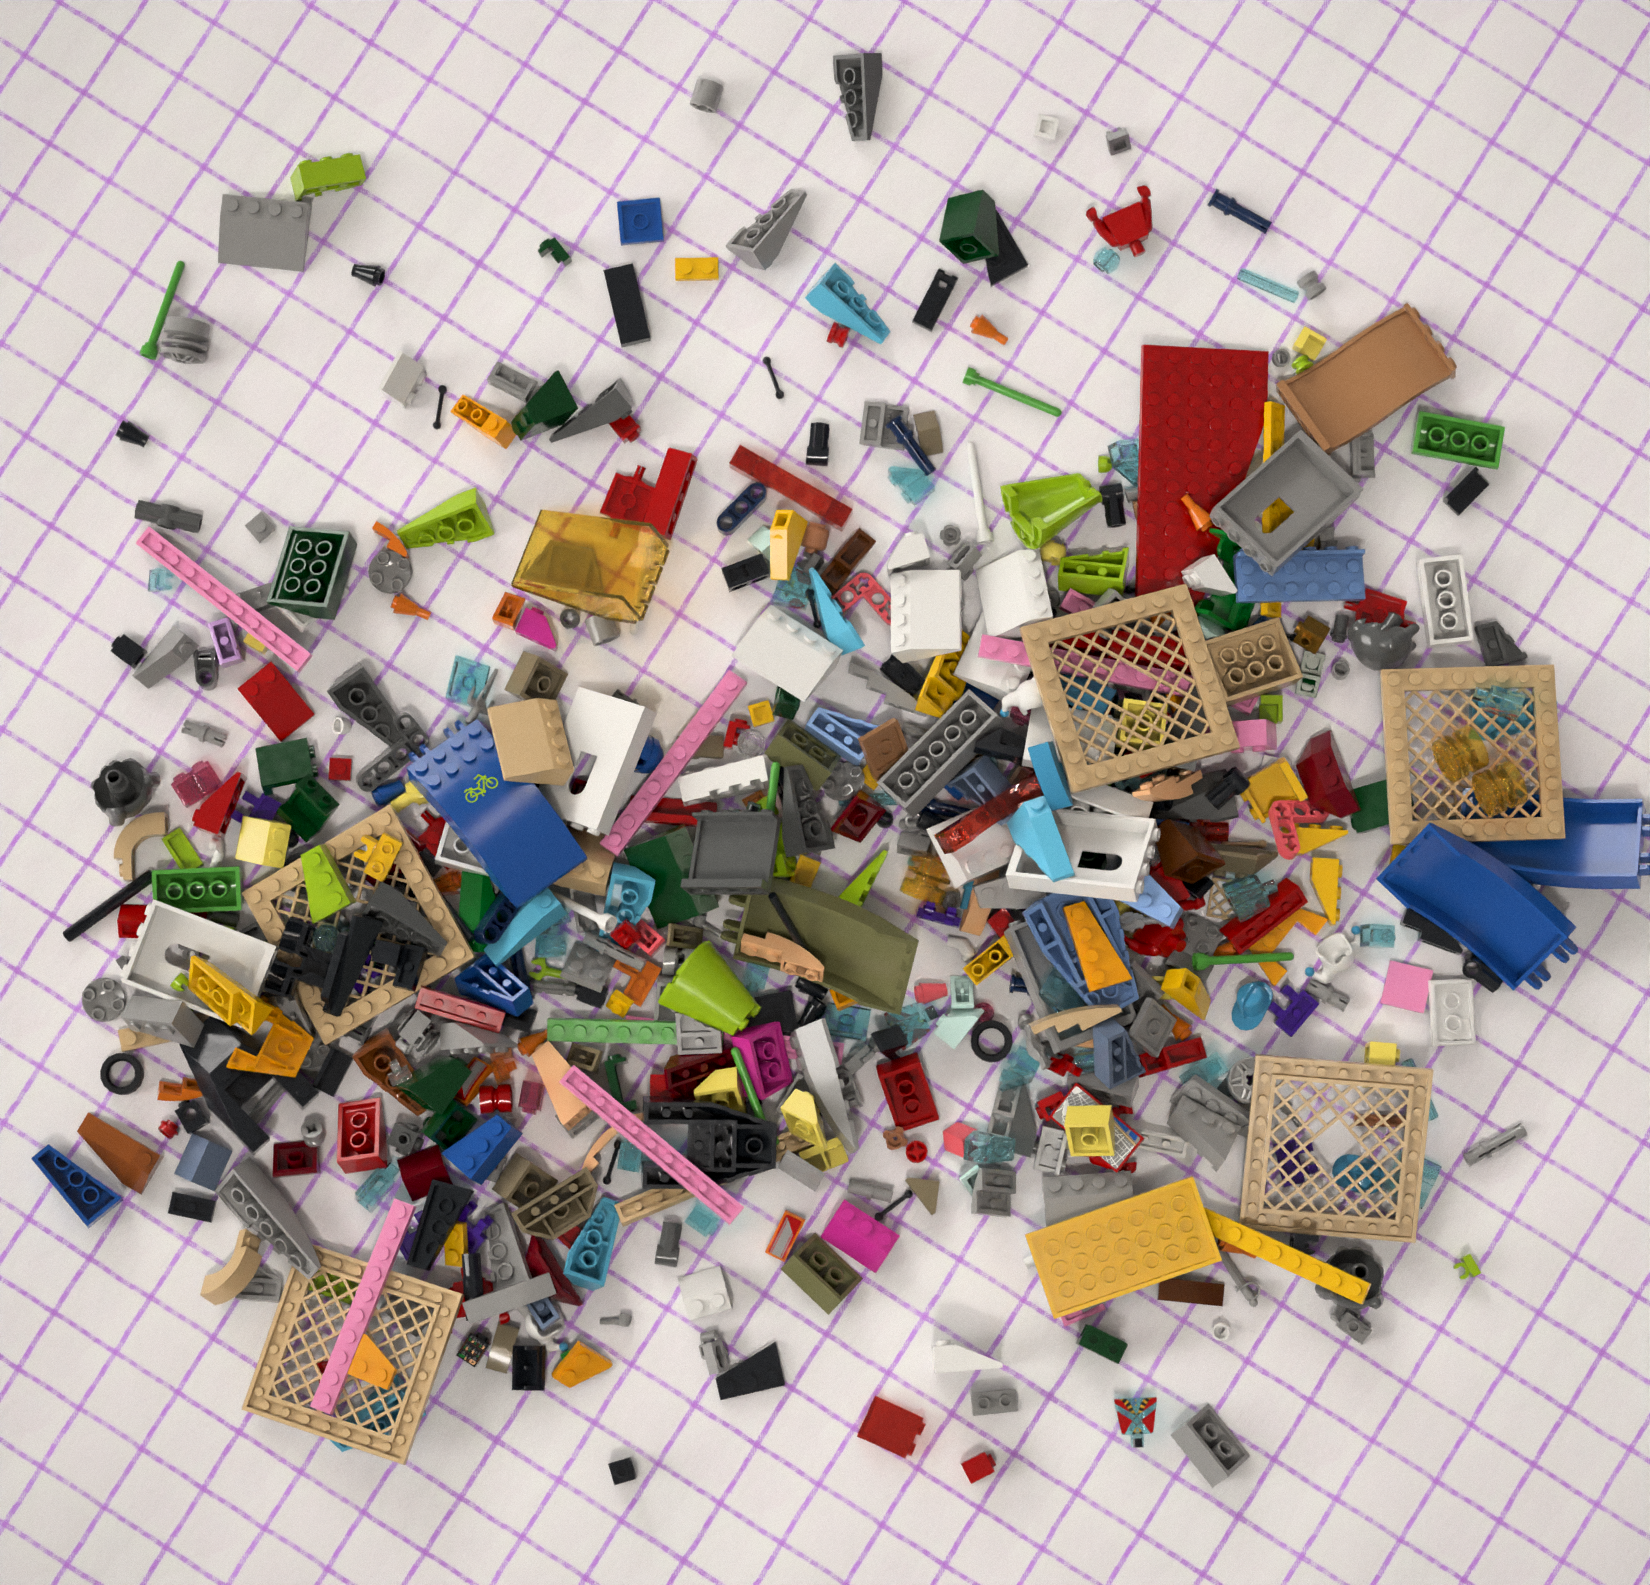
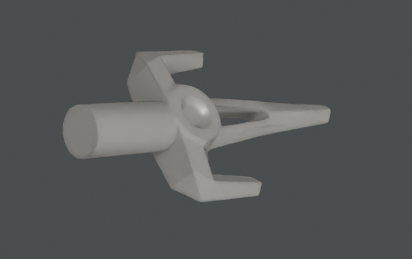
M494 669L477 698H473L476 687H472L467 698V704L472 709L465 721L466 724L469 725L475 721L479 713L488 715V708L493 707L495 703L493 700L487 708L485 701L498 669Z

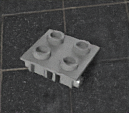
M1187 911L1183 917L1186 947L1182 952L1191 956L1193 953L1202 952L1205 955L1213 956L1224 936L1219 931L1221 926Z

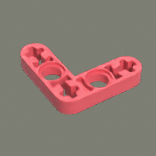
M868 573L858 574L831 597L834 600L837 598L840 605L845 607L842 609L843 614L860 599L864 598L887 625L891 626V619H887L888 612L885 609L882 613L879 611L888 602L891 604V598ZM860 578H862L863 580L869 579L868 587L866 588L865 586H862L858 590V592L861 593L859 596L857 595L856 591L852 587H850L853 584L855 588L859 586ZM849 591L854 595L850 603L842 601L841 595L843 592ZM879 593L883 595L884 602L881 605H875L872 602L874 594Z
M1299 800L1275 801L1271 805L1268 815L1280 856L1291 860L1296 857L1300 850V843L1294 823H1322L1326 821L1329 813L1311 806L1309 800L1301 802ZM1294 808L1301 809L1304 815L1297 814ZM1283 826L1287 828L1289 833L1286 834L1281 832L1279 827Z

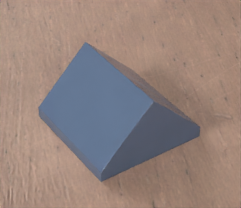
M192 1133L174 1174L215 1191L233 1151Z

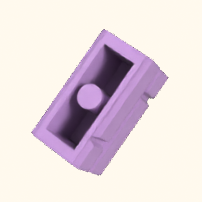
M227 617L208 623L220 665L226 668L244 662L232 620Z

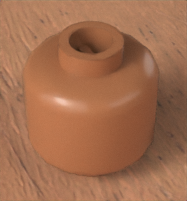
M809 522L801 542V546L805 547L804 552L817 554L818 551L826 549L829 538V531L825 529L826 525Z

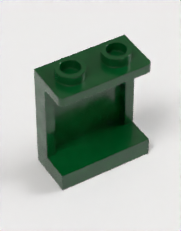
M307 738L255 748L261 787L265 796L272 795L273 788L295 784L308 774L314 779L319 777L317 764H313L312 758H316L313 745H309Z
M310 774L296 783V789L291 797L276 811L306 843L321 832L340 805Z
M621 1054L608 1056V1061H604L611 1096L630 1112L638 1111L639 1107L636 1100L624 1102L616 1069L618 1065L627 1064L628 1059L622 1057Z
M1085 1324L1076 1342L1077 1345L1116 1364H1119L1128 1346L1126 1342Z

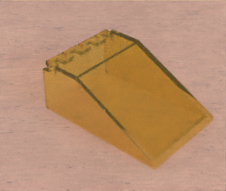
M540 510L511 586L606 620L636 624L637 621L644 620L649 607L647 604L651 602L656 589L654 585L658 584L663 571L661 566L665 565L670 553L668 550L669 544L651 523Z

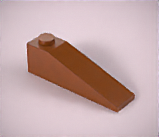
M385 1028L369 1038L352 1055V1058L368 1079H371L416 1116H419L426 1110L394 1086L396 1081L413 1072L414 1068L404 1052L395 1046L397 1041L389 1029Z
M89 1112L77 1130L120 1182L142 1195L164 1156Z

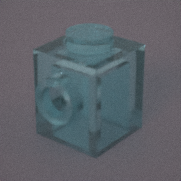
M1360 925V947L1394 948L1396 938L1394 925Z
M746 963L741 982L748 991L758 993L759 990L765 989L770 968Z
M698 1204L684 1221L706 1238L708 1235L713 1236L720 1227L717 1224L719 1219Z

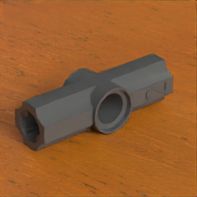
M138 500L134 518L155 523L159 527L170 530L181 529L192 533H199L203 516L180 510L179 507L169 504L158 505Z

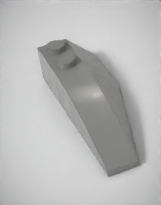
M822 1018L795 1029L790 1034V1045L793 1050H796L798 1057L796 1058L797 1067L800 1071L802 1070L808 1088L814 1096L821 1114L848 1152L852 1154L860 1148L853 1120L848 1119L847 1116L850 1114L849 1102L842 1096L845 1086L843 1079H839L836 1068L840 1067L826 1020Z
M251 1158L234 1167L215 1189L216 1194L245 1227H252L258 1232V1238L262 1241L267 1240L274 1246L273 1250L279 1255L284 1254L288 1257V1263L306 1278L311 1279L321 1268V1265L302 1224L290 1205Z

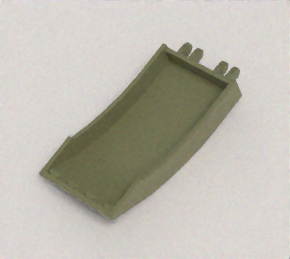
M772 878L770 893L775 892L809 951L825 967L823 982H812L858 1002L857 1005L900 1015L919 940L882 917L844 899L804 885ZM730 895L729 903L744 907L742 920H724L723 927L728 929V931L724 930L720 935L721 939L736 944L733 959L780 971L781 963L770 962L764 958L748 956L740 952L744 933L765 939L767 932L794 942L769 900L768 895Z

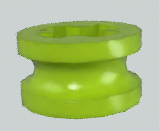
M1303 355L1292 363V368L1297 369L1296 374L1314 365L1312 361H1308V355Z

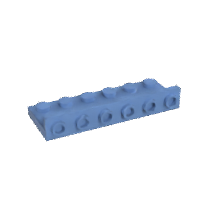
M1336 546L1325 547L1324 550H1316V547H1305L1273 576L1264 572L1252 557H1248L1244 553L1243 549H1240V552L1233 556L1235 587L1238 590L1236 592V603L1365 600L1362 558L1365 554V549H1358V546H1348L1343 550H1337Z

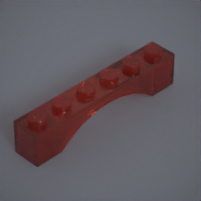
M739 445L729 462V467L732 470L787 497L841 532L853 514V509L741 445Z
M1035 771L936 833L934 837L944 854L956 852L967 845L989 827L1018 810L1024 802L1043 796L1044 794Z

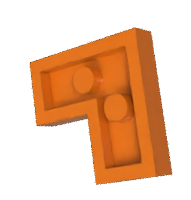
M616 960L613 967L632 977L623 994L634 1001L633 1004L642 1007L662 968L647 961L642 972H639V970Z

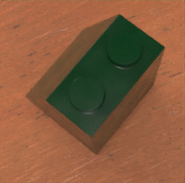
M984 190L958 195L947 200L939 242L962 264L995 257L999 254L995 201Z
M559 370L552 374L511 421L513 432L518 435L520 441L563 425L578 409Z
M1386 780L1355 788L1354 792L1361 810L1352 814L1351 825L1357 834L1389 827ZM1411 794V804H1412V806H1413V805H1414V801H1413L1412 794Z
M440 1055L396 1081L394 1086L426 1111L442 1115L472 1071L467 1068L468 1063L460 1057Z

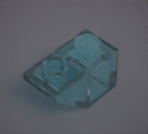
M1139 438L1119 440L1107 446L1112 467L1132 485L1138 486Z
M895 466L888 468L889 476L887 478L894 487L897 485L903 491L901 496L908 504L911 502L916 506L935 491L934 484L922 470Z
M538 935L536 937V959L562 961V956L567 955V943L561 935Z
M1019 1046L1017 1052H1011L1007 1061L1010 1067L1008 1071L1003 1069L998 1080L1002 1082L999 1090L1003 1092L1032 1082L1040 1063L1028 1054L1026 1048Z
M1215 1052L1184 1072L1179 1078L1184 1085L1196 1074L1210 1084L1228 1073L1229 1070L1218 1052Z
M974 1130L965 1138L963 1159L982 1164L1013 1161L1016 1139Z
M628 1140L621 1142L617 1169L640 1173L644 1153Z

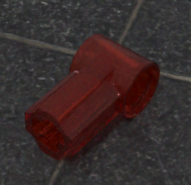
M1189 819L1186 820L1189 826L1197 828L1208 841L1228 842L1229 823L1205 822V820L1197 819V822H1189Z

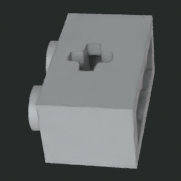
M1015 1389L970 1393L973 1416L1018 1411Z

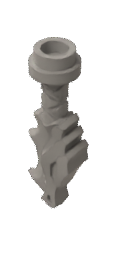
M1133 911L1125 912L1119 918L1121 928L1134 933L1135 929H1143L1145 925L1159 923L1161 927H1165L1164 924L1155 919L1144 916L1143 913L1137 912L1134 914Z
M1023 1014L1018 1018V1026L1026 1031V1050L1033 1059L1040 1063L1042 1070L1047 1069L1053 1061L1047 1057L1046 1046L1041 1044L1040 1037L1034 1035L1028 1024L1034 1021L1033 1017L1029 1014Z

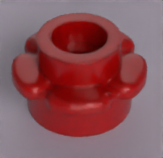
M169 1119L161 1121L158 1130L165 1137L172 1139L175 1135L178 1136L176 1131L178 1126Z

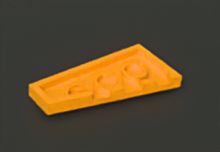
M1085 901L1063 907L1062 910L1089 993L1132 980L1133 978Z

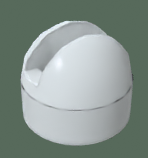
M336 717L332 724L333 731L337 735L349 733L352 726L351 722L344 717Z
M1218 1322L1212 1328V1336L1218 1341L1226 1340L1230 1334V1328L1224 1322ZM1223 1326L1225 1330L1221 1333V1335L1217 1334V1332Z

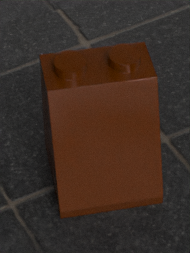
M1166 819L1157 826L1160 828L1161 834L1156 844L1165 876L1193 884L1226 865L1224 859L1197 828L1172 819Z

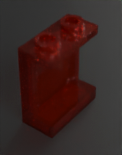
M875 1395L857 1437L897 1454L902 1458H906L907 1455L912 1456L916 1444L913 1443L916 1434L921 1436L926 1424L922 1422L923 1417Z

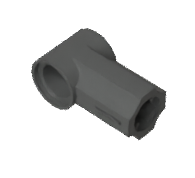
M663 1221L660 1244L657 1245L655 1264L677 1267L682 1224Z

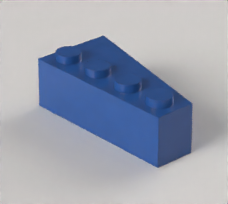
M49 1144L31 1158L88 1229L123 1201L119 1195Z

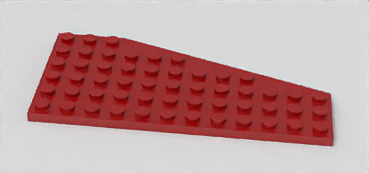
M1141 345L1135 597L1183 585L1185 583L1182 579L1183 574L1181 571L1202 557L1215 554L1218 558L1217 546L1220 539L1211 534L1209 529H1222L1213 523L1206 531L1203 532L1201 529L1197 531L1189 509L1181 498L1188 494L1196 505H1199L1210 514L1222 499L1245 480L1264 426V406L1268 399L1269 351ZM1188 587L1195 607L1204 598L1205 593Z

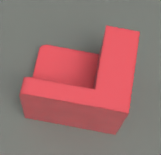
M956 1122L943 1131L944 1148L946 1151L965 1158L979 1149L977 1129Z

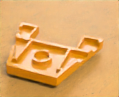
M1300 908L1248 949L1252 954L1272 953L1296 922L1300 923L1313 935H1316L1328 919ZM1277 962L1258 963L1274 987L1287 972Z
M261 995L260 999L274 1008L265 1019L273 1023L258 1056L235 1047L228 1061L227 1068L296 1078L314 1038L296 1022H291L282 1014V1010L270 1004L268 998Z

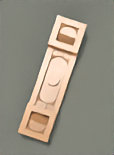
M999 870L974 880L973 885L999 877ZM973 888L968 908L963 911L959 931L980 936L986 925L991 908H980L978 906Z
M643 1112L634 1114L639 1120L643 1121ZM613 1127L604 1132L589 1151L582 1169L587 1167L589 1172L592 1173L600 1164L594 1157L619 1132Z

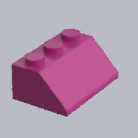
M780 1022L746 1027L743 1031H739L731 1036L733 1048L737 1047L740 1050L758 1099L764 1100L793 1083ZM742 1083V1087H743V1091H744V1096H745V1097H748V1096H747V1093H746V1091H745L744 1085H743V1083Z
M845 1199L821 1235L822 1239L874 1273L878 1271L900 1235Z

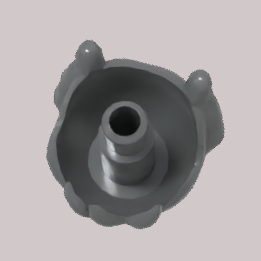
M1389 612L1383 623L1371 622L1364 624L1365 618L1356 620L1348 630V639L1351 642L1354 654L1364 666L1374 671L1397 669L1417 646L1412 641V637L1420 629L1418 624L1413 623L1406 628L1399 627L1403 623L1401 616L1397 613Z
M128 758L122 762L114 760L108 766H104L100 771L99 778L92 781L91 788L95 792V803L109 817V824L111 826H122L125 819L138 815L151 801L153 790L161 784V780L157 772H148L136 760Z
M1338 1247L1335 1254L1326 1263L1371 1283L1363 1304H1359L1318 1284L1315 1285L1316 1293L1320 1298L1331 1300L1343 1308L1364 1309L1370 1306L1378 1309L1383 1305L1384 1297L1381 1294V1285L1384 1277L1383 1267L1374 1261V1256L1371 1252L1363 1250L1361 1247Z

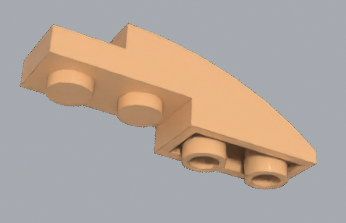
M1183 769L1178 772L1179 775L1165 777L1164 774L1153 776L1152 781L1141 783L1139 785L1140 788L1132 792L1133 797L1151 802L1187 797L1193 794L1191 785L1203 778L1201 770L1190 771Z
M767 932L765 939L743 934L740 952L748 956L761 957L770 962L781 963L780 971L789 975H798L810 981L823 982L825 967L810 952L798 944L770 932Z

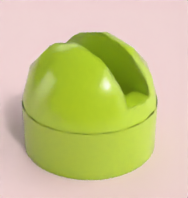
M1098 456V473H1107L1112 470L1113 460L1109 456Z
M180 973L170 986L178 992H183L185 989L182 987V984L188 987L189 980L183 973Z

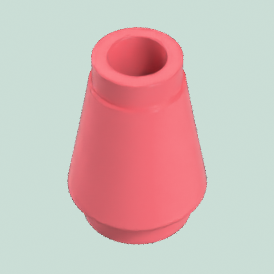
M919 983L918 986H914L916 1002L923 1005L948 994L945 983Z

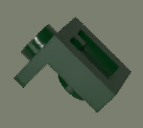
M555 237L551 240L548 238L539 245L538 253L541 257L553 251L551 256L558 264L562 262L566 267L572 262L568 253Z

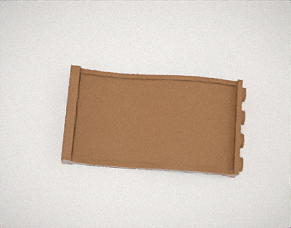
M1408 303L1404 304L1403 308L1363 330L1315 365L1286 381L1281 380L1276 384V392L1307 436L1327 455L1330 456L1336 449L1374 428L1424 392L1450 378L1454 379L1456 377L1457 366L1451 357L1447 358L1444 354L1443 345L1440 341L1434 340L1431 336L1433 333L1427 324L1423 325L1415 307L1411 308Z

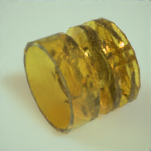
M1469 725L1454 731L1452 737L1446 735L1442 740L1438 739L1432 743V751L1436 763L1450 782L1455 783L1461 778L1467 777L1469 771L1475 773L1489 765L1486 747L1478 733Z
M1509 760L1495 765L1492 771L1486 769L1482 773L1479 772L1472 776V788L1482 810L1490 817L1498 815L1499 812H1505L1507 806L1514 808L1527 802L1528 793L1524 779L1517 767Z
M912 855L910 861L918 865V867L908 865L907 870L915 874V877H904L899 891L915 899L933 902L937 906H942L947 892L941 889L939 884L950 885L951 882L943 877V875L949 876L943 863L933 858Z

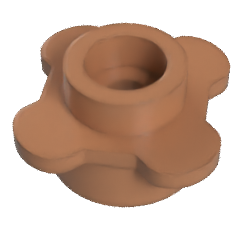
M897 1126L894 1130H885L883 1132V1138L886 1139L888 1149H899L907 1145L908 1140L903 1135L904 1129Z

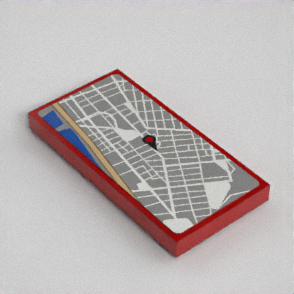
M1075 1083L1049 1118L1065 1130L1064 1123L1067 1106L1104 1104L1080 1084ZM1113 1112L1115 1155L1097 1157L1118 1173L1145 1138Z

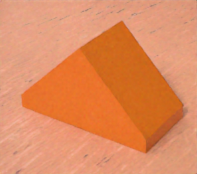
M505 592L492 617L494 624L515 631L525 598Z

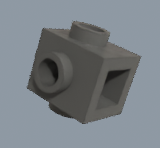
M395 1123L387 1144L396 1147V1152L407 1156L408 1153L414 1154L420 1151L424 1143V1139H422L424 1134L419 1131L420 1127L413 1123Z

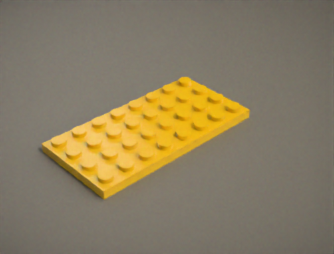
M1193 1176L1025 1234L1054 1319L1222 1261Z

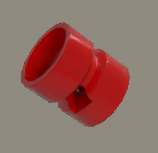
M511 1084L498 1085L497 1089L492 1085H482L479 1087L481 1114L494 1113L496 1109L500 1113L513 1111Z

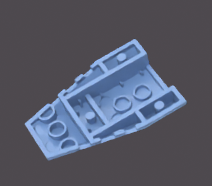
M1050 893L1035 901L1022 913L1042 953L1088 1006L1118 1004L1122 1009L1139 999L1133 970H1131L1129 963V953L1124 942L1123 928H1121L1119 921V911L1112 899ZM1085 901L1133 978L1132 980L1089 993L1062 910L1063 907Z

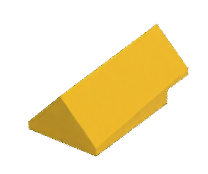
M963 630L961 651L935 657L919 694L915 708L916 711L941 718L952 707L953 702L962 697L966 682L954 676L953 673L970 639V636Z
M196 955L191 956L188 989L229 1026L238 1023L250 1035L255 1034L274 1008L211 962Z

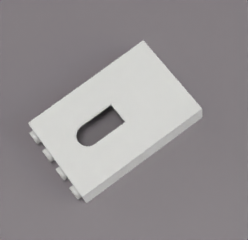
M578 687L563 727L574 771L582 752L597 756L584 790L577 795L572 794L569 789L574 771L564 786L540 784L538 788L565 826L568 822L571 823L570 827L583 831V828H586L587 832L592 835L599 836L602 833L609 836L657 713L638 704Z
M1067 809L1051 811L1074 871V876L1053 882L1038 867V864L1025 854V851L1020 846L1015 845L1006 872L1009 888L1137 902L1139 894H1142L1144 891V878L1149 875L1150 859L1154 858L1155 843L1159 841L1161 831L1157 827L1156 819ZM1083 851L1113 854L1122 858L1121 866L1112 871L1078 867Z
M153 899L152 903H148L145 910L147 917L144 924L141 923L137 930V936L139 937L137 943H133L130 948L129 956L131 958L128 965L125 964L120 976L123 977L121 982L167 1000L183 1001L188 1008L224 1021L191 992L186 985L182 984V987L185 989L183 992H178L170 986L180 973H183L189 980V971L169 964L165 958V951L170 945L180 944L209 955V962L260 998L271 966L277 955L278 946ZM238 1023L234 1024L237 1027L243 1028Z

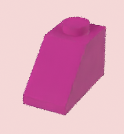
M532 607V609L525 608L515 630L516 634L556 652L557 645L547 618L543 615L544 612L535 607Z

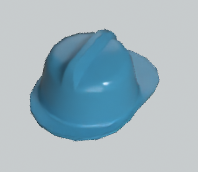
M1260 981L1247 983L1238 990L1237 1000L1231 1014L1234 1025L1240 1030L1247 1031L1257 1027L1271 1004L1273 992L1269 985Z
M1347 1154L1338 1158L1333 1165V1177L1337 1176L1360 1156ZM1367 1158L1360 1161L1366 1170L1376 1164L1375 1161ZM1355 1165L1348 1171L1354 1180L1364 1173L1358 1165ZM1377 1167L1370 1173L1376 1182L1385 1176L1380 1167ZM1345 1174L1336 1181L1343 1188L1352 1183ZM1367 1176L1358 1183L1364 1192L1374 1185ZM1355 1186L1350 1189L1351 1191L1360 1193ZM1376 1188L1370 1194L1376 1193L1378 1189Z

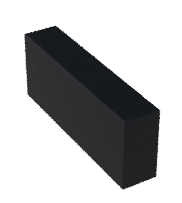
M633 263L603 270L621 347L651 341Z

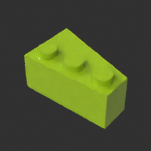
M346 153L341 155L340 158L333 159L331 156H328L316 162H312V160L301 161L291 175L290 180L295 200L299 202L303 201L302 196L315 193V197L322 196L323 191L335 190V192L361 186L366 180L360 154Z
M1129 547L1122 548V551L1109 553V550L1102 551V554L1089 556L1088 554L1062 557L1058 570V591L1068 592L1071 588L1078 593L1103 595L1108 588H1111L1123 597L1129 568Z
M326 844L318 845L300 855L312 924L319 923L356 903Z

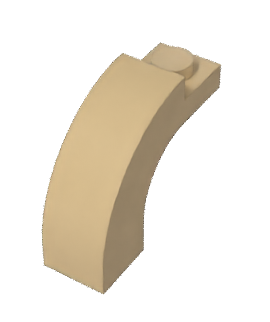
M157 812L142 815L131 821L120 833L114 848V859L117 861L122 860L123 864H119L120 877H123L124 881L132 882L135 880L134 859L138 846L148 838L168 835V814Z
M247 1229L240 1230L230 1261L220 1271L205 1276L200 1296L216 1306L238 1295L251 1281L260 1265L262 1256L258 1254L261 1239Z

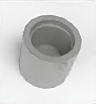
M697 79L690 105L700 111L716 113L723 92V86L708 79Z
M610 611L594 615L584 621L594 646L606 644L620 637Z

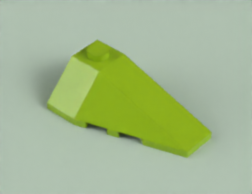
M475 487L453 496L397 530V534L406 549L429 547L433 546L434 543L447 542V545L454 544V541L467 540V543L476 542L494 535V529L485 502Z
M883 850L838 897L862 907L888 855V851Z

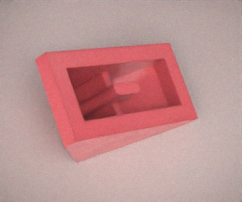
M641 919L635 927L642 934L635 944L652 958L665 945L666 940Z

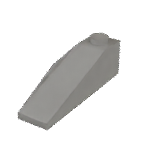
M790 189L771 204L770 211L754 218L756 222L747 229L745 226L741 228L727 243L726 248L750 267L766 270L779 255L807 196L806 192Z

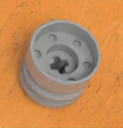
M167 317L163 332L172 338L162 340V345L166 347L160 348L159 354L178 363L203 364L205 356L200 353H206L207 348L198 344V342L209 341L211 326L191 318Z
M1246 1057L1237 1061L1230 1067L1226 1075V1087L1229 1094L1234 1100L1242 1104L1251 1103L1252 1084L1250 1086L1247 1084L1248 1079L1246 1076L1250 1077L1254 1073L1255 1057Z

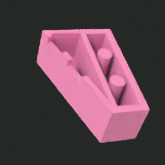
M1267 719L1232 721L1240 748L1231 751V753L1277 750L1275 723ZM1208 726V728H1207L1205 734L1210 733L1209 726Z

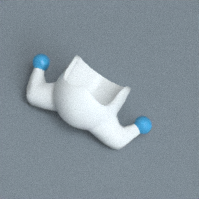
M1034 677L1023 682L1016 691L1002 698V709L1000 710L1002 717H1007L1009 715L1008 709L1013 706L1018 707L1024 716L1028 714L1027 710L1042 707L1043 703Z
M1354 926L1351 929V932L1354 934L1353 942H1349L1339 932L1326 937L1317 946L1315 952L1323 963L1322 972H1315L1313 968L1307 967L1305 975L1313 977L1320 983L1327 984L1337 972L1350 968L1355 960V956L1364 948L1360 927Z
M526 1305L517 1308L525 1318V1328L528 1334L538 1340L541 1346H546V1352L568 1350L566 1342L557 1344L553 1341V1337L563 1331L565 1327L562 1314L561 1319L543 1331Z

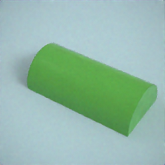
M1419 411L1412 438L1411 454L1497 470L1499 468L1505 427Z
M240 866L152 870L154 900L189 913L243 909L244 897L242 892L244 891Z

